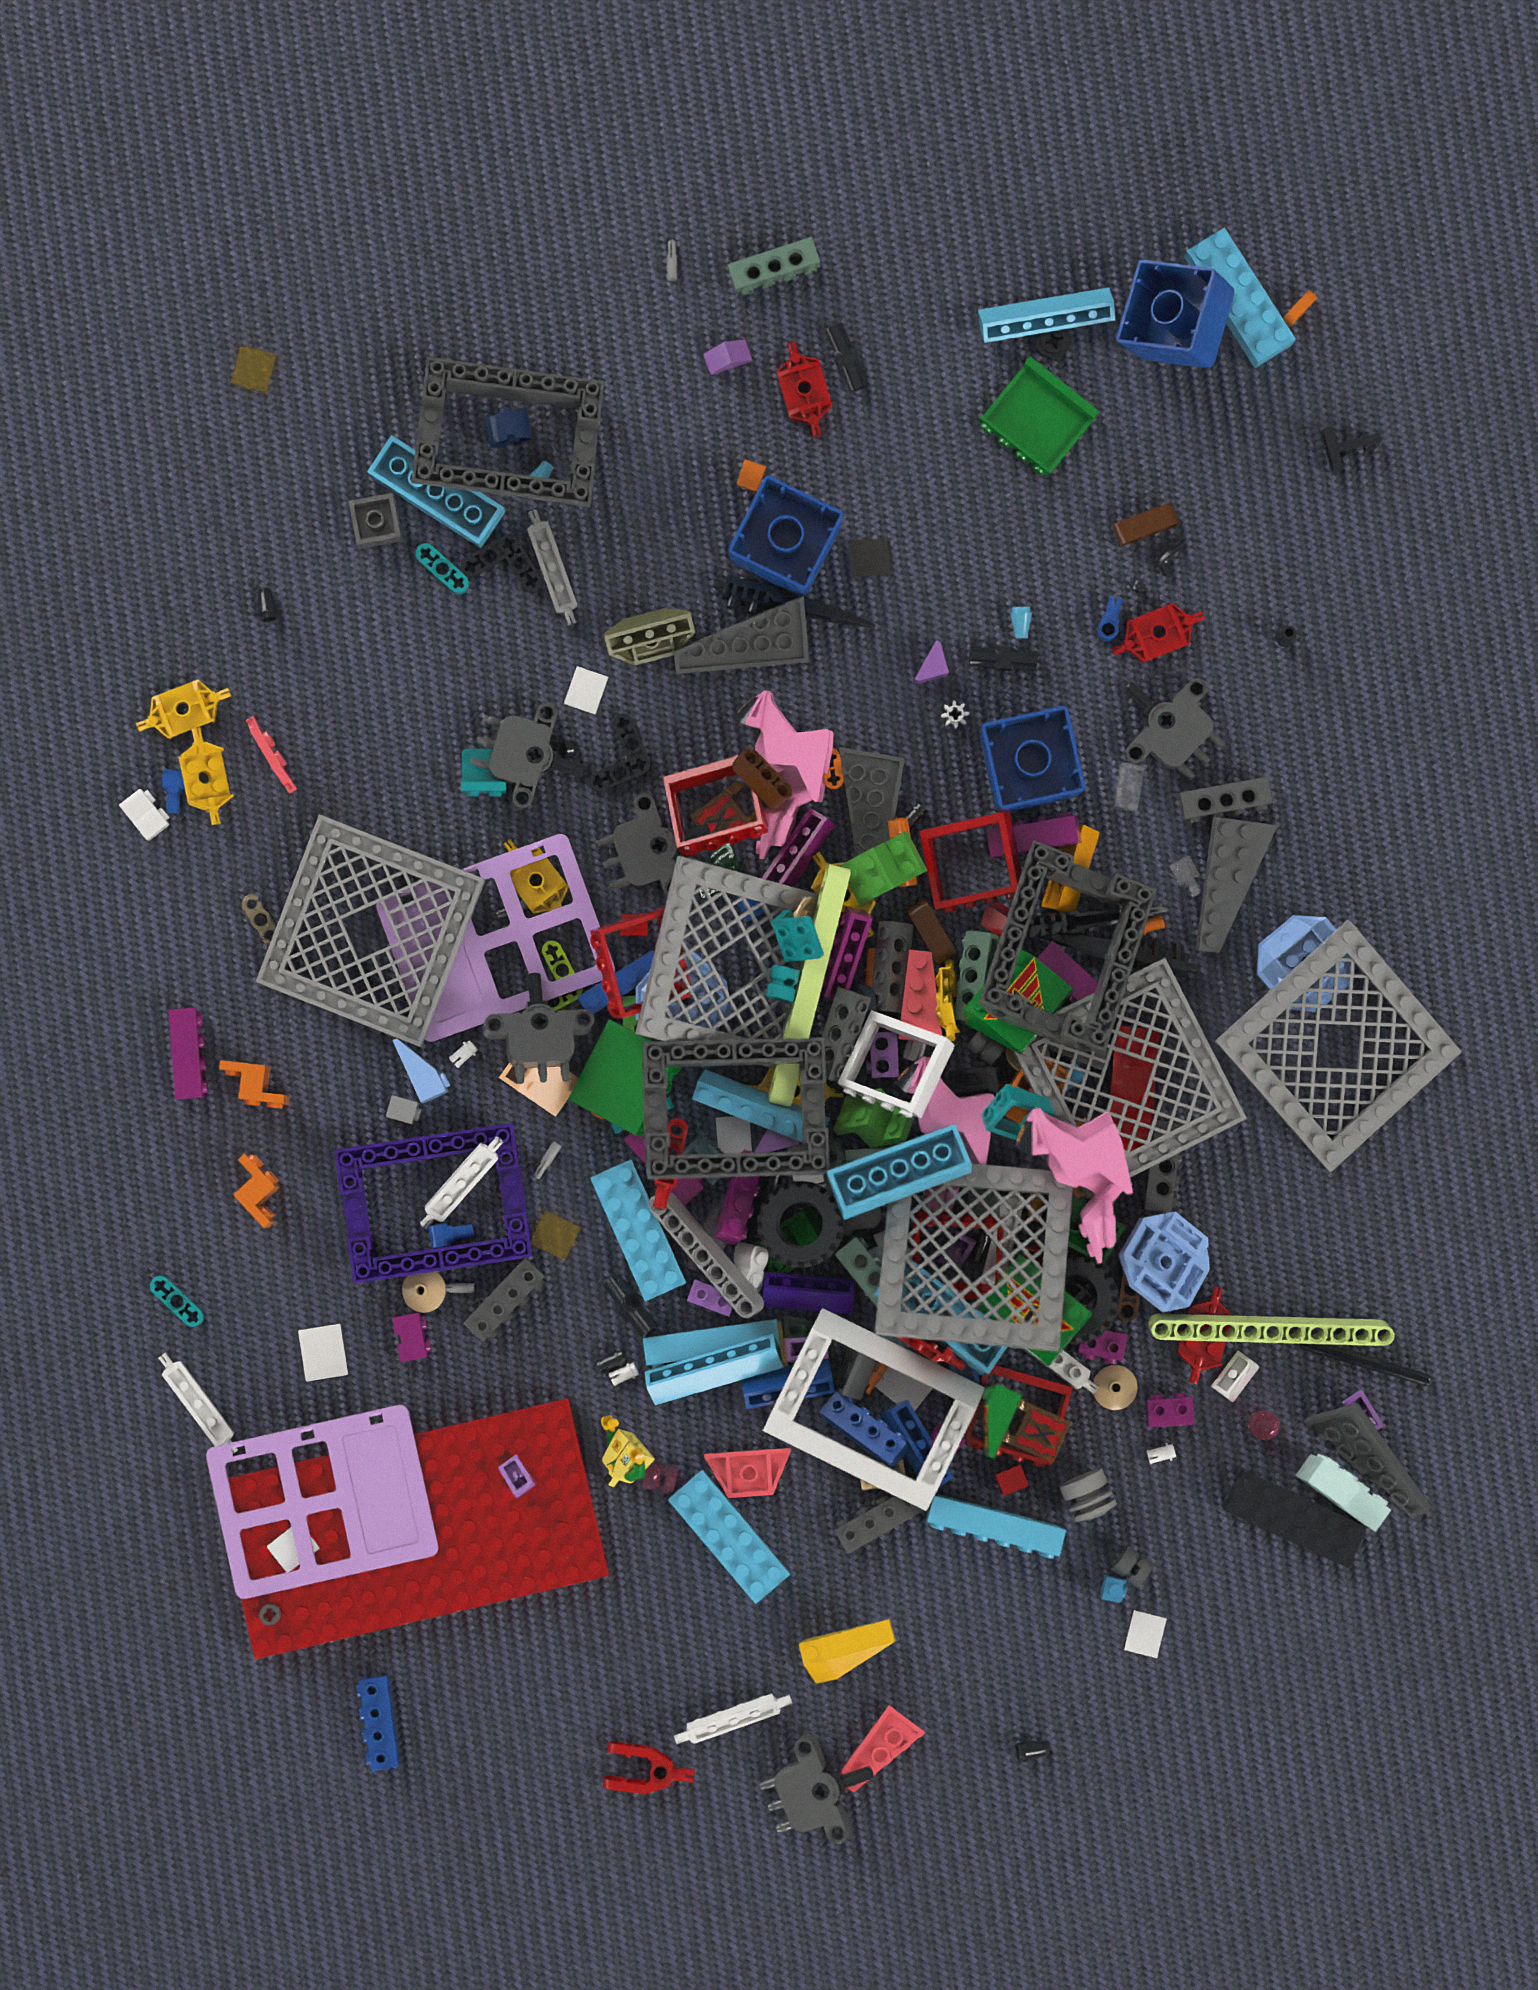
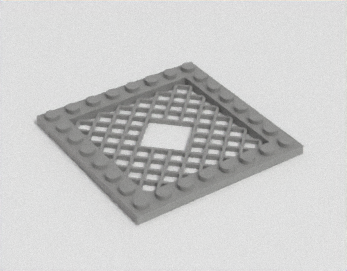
M319 814L256 982L422 1047L486 879ZM333 844L340 846L336 849L331 850ZM345 849L360 855L349 859ZM342 850L346 861L335 866L331 854ZM366 857L380 863L370 868ZM362 858L366 870L356 874L352 862ZM327 860H329L332 868L323 871ZM348 865L352 876L341 880L337 869ZM387 865L401 871L390 875ZM383 866L387 878L376 882L372 871ZM334 871L338 882L327 887L323 875ZM369 873L373 884L362 889L358 877ZM407 873L419 877L421 880L411 883ZM403 874L408 886L397 890L393 879ZM354 879L359 890L348 895L344 883ZM319 881H321L324 889L315 892ZM389 881L394 892L383 896L378 885ZM428 881L442 886V888L432 892ZM424 882L429 894L418 898L413 887ZM340 886L344 897L333 901L329 890ZM375 887L379 899L368 903L364 892ZM410 889L414 900L403 904L399 893ZM448 889L455 891L453 899ZM445 890L449 902L438 906L434 895ZM326 892L330 903L319 908L315 896ZM361 894L365 905L354 909L350 898ZM395 895L400 907L389 911L385 899ZM431 897L435 908L424 913L420 901ZM346 900L351 911L340 916L336 904ZM313 901L316 910L307 913ZM381 902L398 942L359 959L342 919ZM416 903L421 915L410 919L405 908ZM450 905L447 916L444 920L440 909H443ZM332 906L337 918L326 922L321 911ZM402 910L406 921L395 925L391 914ZM437 911L441 923L430 927L426 916ZM318 913L322 924L311 928L307 917ZM423 918L427 929L416 934L412 922ZM338 921L343 932L332 937L328 925ZM305 922L308 931L299 934ZM408 924L413 936L402 940L397 929ZM442 926L439 937L436 941L432 930H435ZM324 927L329 939L318 943L313 932ZM429 932L433 944L422 948L418 937ZM310 934L314 945L303 949L299 938ZM345 936L349 947L338 951L334 940ZM415 939L419 950L408 955L404 943ZM330 942L335 953L324 958L320 946ZM297 943L300 952L291 955ZM400 945L405 957L394 961L389 950ZM434 947L431 958L428 962V959L424 951H427ZM316 948L321 960L310 964L305 953ZM351 950L355 962L345 966L340 954ZM386 952L390 963L379 967L375 956ZM421 953L425 965L414 969L410 958ZM302 955L306 966L295 970L291 959ZM337 957L341 968L330 972L326 961ZM371 958L376 970L365 974L361 962ZM407 960L411 971L400 976L395 964ZM322 963L327 974L316 979L312 967ZM288 964L291 968V971L286 969ZM357 965L362 976L351 980L346 969ZM392 966L397 978L386 982L381 971ZM426 968V971L420 983V980L416 972H419ZM308 969L312 979L298 973ZM343 971L347 983L337 987L332 975ZM378 973L382 984L371 988L367 977ZM413 974L417 986L406 990L402 979ZM329 978L332 987L320 983L319 981ZM363 979L368 991L357 995L353 983ZM399 981L403 992L392 997L388 985ZM349 986L353 995L340 991V989ZM384 987L388 999L378 1003L374 991ZM418 989V992L412 1004V1001L408 993ZM370 993L374 1004L361 999V997ZM405 995L409 1007L398 1011L394 1000ZM391 1002L394 1011L383 1008L381 1005ZM410 1010L408 1017L401 1015Z
M677 856L635 1034L666 1042L756 1039L761 1034L764 1039H770L766 1031L775 1026L779 1036L774 1039H783L792 1003H789L788 1009L784 1002L777 1000L768 1005L764 997L766 990L761 992L757 982L766 977L768 983H772L769 975L772 967L767 970L762 962L769 955H771L775 965L782 966L786 962L784 959L779 962L774 953L780 949L779 944L772 948L767 938L775 934L774 929L765 935L760 925L767 920L772 925L773 916L785 909H791L795 912L801 901L806 897H814L818 901L819 894ZM707 888L720 892L711 897ZM703 890L707 900L698 905L694 895ZM726 893L739 897L731 902ZM722 895L727 905L718 911L714 900ZM746 899L754 900L758 903L750 907ZM742 901L746 911L738 916L733 906ZM691 903H692L695 908L690 911ZM710 904L714 914L706 919L701 909ZM766 904L776 906L778 908L770 913ZM762 906L766 916L757 921L753 911ZM730 909L734 919L725 924L721 914ZM697 912L702 922L693 927L688 917ZM749 914L754 924L745 930L741 919ZM717 917L722 927L713 933L708 923ZM737 923L741 933L733 938L728 928ZM686 924H687V926H688V928H689V931H687V932L685 933ZM705 926L709 936L700 941L696 931ZM756 928L761 938L752 943L748 933ZM724 931L729 941L720 946L716 936ZM692 934L697 944L688 949L683 939ZM744 936L763 973L729 995L710 958ZM712 939L716 950L708 955L703 945ZM764 942L768 952L759 956L755 947ZM681 947H682L684 953H682L681 955H679V954H680ZM699 948L704 958L695 963L690 953ZM687 956L691 967L682 971L678 961ZM796 961L791 962L794 969L800 971L802 961H799L798 965ZM707 962L711 972L702 976L698 967ZM676 969H677L679 975H677L676 977H674L675 971H676ZM694 970L699 980L690 985L685 975ZM714 975L719 985L710 990L705 980ZM682 979L686 989L677 994L673 983ZM702 984L706 994L697 999L692 989ZM753 985L758 995L749 1001L745 990ZM721 989L726 998L717 1004L712 994ZM670 992H672L674 997L669 1000ZM689 992L694 1002L684 1007L680 997ZM741 994L745 1004L737 1009L732 999ZM709 997L713 1007L704 1012L700 1002ZM760 999L765 1009L756 1014L752 1004ZM677 1001L681 1011L672 1016L667 1006ZM728 1002L733 1012L724 1017L720 1007ZM780 1004L784 1014L776 1019L771 1009ZM696 1006L701 1015L692 1021L687 1011ZM748 1007L753 1017L744 1022L739 1013ZM716 1011L720 1021L712 1026L707 1016ZM768 1013L772 1022L763 1027L759 1017ZM684 1014L688 1023L681 1022L675 1019ZM736 1016L740 1026L731 1031L727 1021ZM703 1019L708 1028L695 1024ZM785 1019L782 1030L778 1023ZM755 1021L760 1030L751 1036L746 1026ZM723 1024L727 1033L715 1029ZM743 1029L747 1038L735 1034ZM774 1064V1065H762V1066H766V1067H770V1068H774V1069H775L776 1064Z
M1346 920L1215 1041L1330 1173L1461 1053L1456 1044L1349 920ZM1347 953L1350 958L1342 957ZM1339 961L1350 962L1349 974L1338 973ZM1335 964L1334 973H1326ZM1354 964H1356L1364 974H1354ZM1323 976L1334 977L1333 989L1322 988ZM1338 977H1349L1348 990L1337 989ZM1353 978H1364L1363 990H1353ZM1318 980V988H1309ZM1369 980L1378 991L1368 990ZM1306 991L1317 992L1316 1004H1305ZM1322 992L1332 993V1005L1321 1004ZM1337 993H1348L1347 1005H1336ZM1352 993L1363 994L1362 1006L1351 1005ZM1367 994H1378L1377 1007L1367 1006ZM1301 996V1003H1293ZM1384 997L1392 1007H1382V998ZM1290 1007H1301L1300 1019H1289ZM1305 1007L1316 1008L1315 1020L1304 1019ZM1320 1008H1331L1330 1020H1320ZM1336 1009H1346V1021H1335ZM1351 1009L1362 1010L1361 1022L1350 1021ZM1285 1010L1284 1019L1277 1018ZM1366 1010H1377L1376 1022H1365ZM1381 1010L1392 1011L1391 1023L1381 1022ZM1398 1013L1406 1023H1396V1014ZM1273 1022H1284L1283 1034H1272ZM1289 1022L1299 1023V1035H1288ZM1304 1023H1315L1314 1036L1303 1035ZM1319 1024L1361 1025L1357 1069L1316 1067ZM1268 1026V1034L1260 1033ZM1365 1026H1376L1375 1038H1364ZM1380 1026L1391 1027L1390 1039L1379 1038ZM1395 1027H1406L1405 1039H1395ZM1410 1029L1420 1040L1410 1039ZM1257 1037H1268L1267 1049H1256ZM1272 1038H1283L1282 1050H1271ZM1287 1038L1298 1039L1297 1051L1287 1050ZM1303 1039H1314L1313 1051H1302ZM1364 1041L1374 1042V1054L1363 1053ZM1379 1042H1390L1389 1054H1378ZM1394 1042L1405 1043L1404 1055L1393 1054ZM1409 1043H1420L1419 1055H1409ZM1424 1045L1429 1049V1050H1428L1427 1052H1425V1053H1424ZM1257 1053H1266V1064ZM1271 1053L1282 1054L1281 1066L1270 1065ZM1286 1054H1297L1296 1066H1285ZM1301 1055H1312L1311 1067H1301ZM1363 1057H1373L1372 1069H1362ZM1378 1058H1388V1070H1377ZM1393 1058L1404 1059L1403 1070H1392ZM1408 1059H1418L1407 1069ZM1271 1069L1280 1070V1080ZM1285 1070H1296L1295 1082H1284ZM1300 1070L1311 1071L1310 1083L1299 1082ZM1316 1071H1326V1083H1315ZM1331 1071L1342 1072L1341 1084L1330 1083ZM1346 1072H1357L1356 1084H1345ZM1361 1073H1372L1371 1085H1360ZM1377 1073L1387 1074L1386 1086L1376 1085ZM1392 1074H1402L1391 1084ZM1285 1086H1295L1294 1096ZM1299 1086H1310L1309 1098H1298ZM1314 1087H1325L1324 1099H1313ZM1330 1087L1340 1088V1100L1329 1099ZM1345 1088H1356L1355 1100H1344ZM1360 1088L1371 1089L1370 1101L1359 1100ZM1375 1089H1385L1375 1098ZM1299 1102H1309L1308 1112ZM1313 1102L1324 1103L1323 1115L1312 1114ZM1328 1103H1339L1338 1115H1328ZM1344 1103L1354 1104V1116L1343 1115ZM1359 1104H1369L1358 1114ZM1313 1118H1323L1322 1128ZM1327 1119H1338L1337 1131L1326 1130ZM1342 1119H1353L1342 1129ZM1327 1134H1334L1335 1136L1330 1139Z
M1166 958L1129 976L1120 1004H1123L1120 1015L1117 1014L1118 1022L1115 1030L1112 1029L1113 1037L1111 1044L1107 1045L1109 1050L1105 1060L1095 1057V1052L1087 1054L1049 1041L1050 1039L1040 1035L1033 1039L1022 1054L1013 1051L1033 1093L1050 1099L1055 1112L1054 1118L1077 1127L1075 1121L1084 1124L1089 1122L1093 1110L1101 1113L1109 1112L1112 1117L1120 1119L1117 1126L1120 1136L1130 1139L1127 1150H1124L1129 1177L1247 1119ZM1154 989L1155 992H1156V994L1151 993V992H1148V991ZM1094 993L1056 1011L1054 1015L1063 1019L1072 1015L1082 1019V1022L1085 1023ZM1142 995L1140 1005L1129 1002ZM1146 996L1158 999L1155 1010L1143 1007ZM1160 1004H1162L1167 1014L1158 1012ZM1127 1005L1138 1009L1135 1020L1124 1017ZM1142 1010L1153 1014L1150 1025L1139 1022ZM1156 1016L1168 1019L1165 1030L1153 1027ZM1122 1020L1133 1024L1130 1035L1119 1031ZM1171 1023H1172V1025H1173V1027H1174V1029H1175L1177 1035L1174 1034V1033L1168 1032ZM1137 1025L1148 1029L1145 1040L1134 1037ZM1152 1030L1163 1034L1160 1045L1149 1042ZM1117 1035L1128 1038L1125 1050L1114 1046ZM1167 1036L1178 1039L1175 1050L1164 1047ZM1132 1040L1143 1044L1140 1055L1129 1052ZM1044 1043L1043 1048H1042V1051H1041V1054H1040V1052H1039L1037 1046H1039V1045H1041V1044ZM1181 1043L1187 1055L1179 1052ZM1048 1044L1059 1048L1056 1059L1044 1056ZM1147 1045L1159 1049L1155 1060L1144 1057ZM1062 1050L1074 1053L1071 1065L1059 1061ZM1112 1050L1154 1064L1141 1105L1100 1092ZM1162 1050L1174 1054L1170 1065L1159 1062ZM1077 1055L1089 1058L1086 1070L1074 1066ZM1177 1056L1189 1059L1185 1071L1174 1067ZM1044 1060L1054 1063L1051 1073ZM1092 1060L1104 1063L1101 1075L1089 1071ZM1191 1063L1197 1075L1189 1072ZM1058 1065L1069 1068L1066 1080L1054 1076ZM1157 1065L1169 1069L1166 1080L1154 1077ZM1073 1070L1084 1073L1081 1085L1069 1081ZM1172 1071L1184 1074L1181 1085L1169 1082ZM1088 1075L1099 1078L1096 1090L1085 1087ZM1187 1076L1199 1079L1195 1091L1184 1087ZM1054 1080L1064 1083L1062 1093H1060ZM1152 1081L1164 1084L1161 1096L1149 1092ZM1201 1084H1203L1208 1095L1199 1092ZM1068 1085L1079 1088L1076 1100L1065 1096ZM1167 1086L1179 1089L1176 1101L1164 1097ZM1083 1090L1094 1093L1091 1105L1080 1102ZM1183 1091L1194 1094L1191 1106L1179 1102ZM1098 1095L1109 1098L1106 1110L1095 1107ZM1148 1096L1159 1099L1156 1111L1145 1107ZM1198 1096L1209 1100L1206 1111L1194 1107ZM1064 1100L1074 1103L1072 1114ZM1113 1100L1124 1104L1121 1115L1110 1112ZM1163 1101L1174 1104L1171 1116L1160 1112ZM1213 1104L1215 1110L1209 1112L1211 1105ZM1078 1105L1090 1109L1086 1120L1075 1117ZM1128 1105L1139 1109L1136 1120L1125 1117ZM1178 1106L1189 1109L1186 1121L1175 1117ZM1143 1111L1155 1114L1151 1126L1140 1122ZM1193 1111L1204 1114L1190 1122ZM1158 1116L1170 1119L1166 1131L1155 1127ZM1123 1120L1135 1124L1132 1135L1120 1132ZM1173 1121L1184 1124L1170 1132ZM1138 1125L1150 1129L1146 1141L1135 1137ZM1153 1131L1165 1134L1150 1142ZM1133 1141L1145 1144L1131 1151ZM1081 1186L1087 1199L1094 1196L1093 1191Z
M972 1164L971 1173L939 1184L943 1186L936 1192L932 1188H928L927 1190L932 1195L923 1202L916 1194H912L888 1203L875 1334L1059 1352L1073 1186L1058 1182L1052 1171ZM951 1186L966 1188L957 1194ZM947 1188L954 1197L945 1204L938 1194ZM973 1188L988 1190L979 1196ZM970 1190L977 1199L967 1206L960 1197ZM996 1190L1010 1191V1193L1002 1198ZM992 1192L999 1202L990 1208L983 1199ZM1019 1192L1032 1193L1033 1195L1025 1200ZM1015 1194L1022 1204L1013 1210L1006 1201ZM1041 1194L1049 1195L1048 1202ZM1038 1196L1045 1205L1035 1212L1028 1203ZM913 1197L919 1205L910 1211L911 1198ZM935 1198L942 1207L932 1214L925 1205ZM958 1200L965 1209L955 1216L948 1207ZM980 1202L987 1211L978 1218L971 1208ZM1003 1204L1010 1213L1000 1220L993 1211ZM1024 1206L1032 1213V1216L1025 1222L1016 1214ZM923 1208L930 1217L920 1224L913 1214ZM1048 1208L1047 1223H1045L1039 1215ZM945 1210L952 1219L943 1226L936 1216ZM968 1212L975 1221L965 1228L958 1219ZM991 1214L998 1223L988 1230L981 1221ZM1013 1216L1020 1226L1011 1232L1004 1222ZM911 1218L917 1227L908 1233L909 1219ZM1036 1218L1043 1227L1033 1234L1026 1225ZM933 1220L940 1229L930 1236L923 1227ZM956 1222L963 1231L953 1238L946 1228ZM978 1224L1006 1257L972 1284L944 1250ZM999 1226L1008 1234L1000 1242L991 1234ZM1022 1228L1031 1236L1023 1244L1014 1236ZM921 1230L927 1239L918 1246L911 1236ZM1046 1230L1044 1246L1037 1237ZM941 1232L950 1240L943 1247H940L934 1240ZM1011 1238L1018 1248L1009 1254L1002 1244ZM908 1239L915 1249L906 1255ZM1034 1240L1041 1250L1032 1256L1025 1249V1246ZM931 1242L938 1251L928 1258L921 1248ZM1020 1250L1029 1258L1021 1266L1012 1258ZM916 1252H919L925 1259L918 1267H915L909 1260ZM1044 1252L1042 1268L1035 1259ZM941 1253L948 1263L941 1269H938L932 1260ZM1010 1260L1016 1267V1270L1007 1276L1000 1266ZM906 1261L913 1271L904 1277ZM1032 1262L1039 1272L1030 1278L1023 1268ZM929 1264L936 1273L926 1280L919 1270ZM952 1266L959 1275L949 1282L942 1272ZM995 1270L1004 1278L996 1286L988 1279V1276ZM1018 1272L1027 1280L1019 1288L1010 1280ZM916 1273L923 1283L916 1289H913L907 1280ZM1042 1274L1040 1290L1033 1281ZM939 1275L946 1285L936 1292L930 1285V1282ZM962 1278L969 1287L959 1294L952 1285ZM985 1280L992 1289L982 1296L975 1287ZM1008 1282L1014 1289V1292L1005 1298L998 1289ZM904 1284L911 1293L902 1299ZM1029 1284L1037 1292L1030 1300L1021 1292ZM927 1286L934 1295L924 1302L917 1292ZM950 1288L957 1297L947 1304L940 1294ZM972 1290L979 1299L969 1306L963 1299V1296ZM995 1292L1002 1301L992 1308L985 1299ZM1018 1294L1025 1304L1015 1310L1008 1301ZM914 1295L921 1305L911 1312L905 1305V1302ZM1038 1297H1040L1039 1312L1031 1304ZM937 1298L944 1307L934 1314L927 1305ZM958 1300L967 1308L959 1316L950 1308ZM981 1302L990 1310L982 1318L973 1310ZM1005 1304L1012 1311V1314L1003 1321L996 1311ZM901 1306L905 1309L906 1312H900ZM1028 1306L1035 1316L1026 1323L1019 1313ZM925 1308L930 1315L916 1313ZM947 1310L953 1317L940 1315ZM970 1312L975 1319L963 1317ZM993 1314L998 1321L986 1319ZM1016 1316L1021 1323L1009 1321ZM1038 1319V1325L1032 1324L1035 1320Z

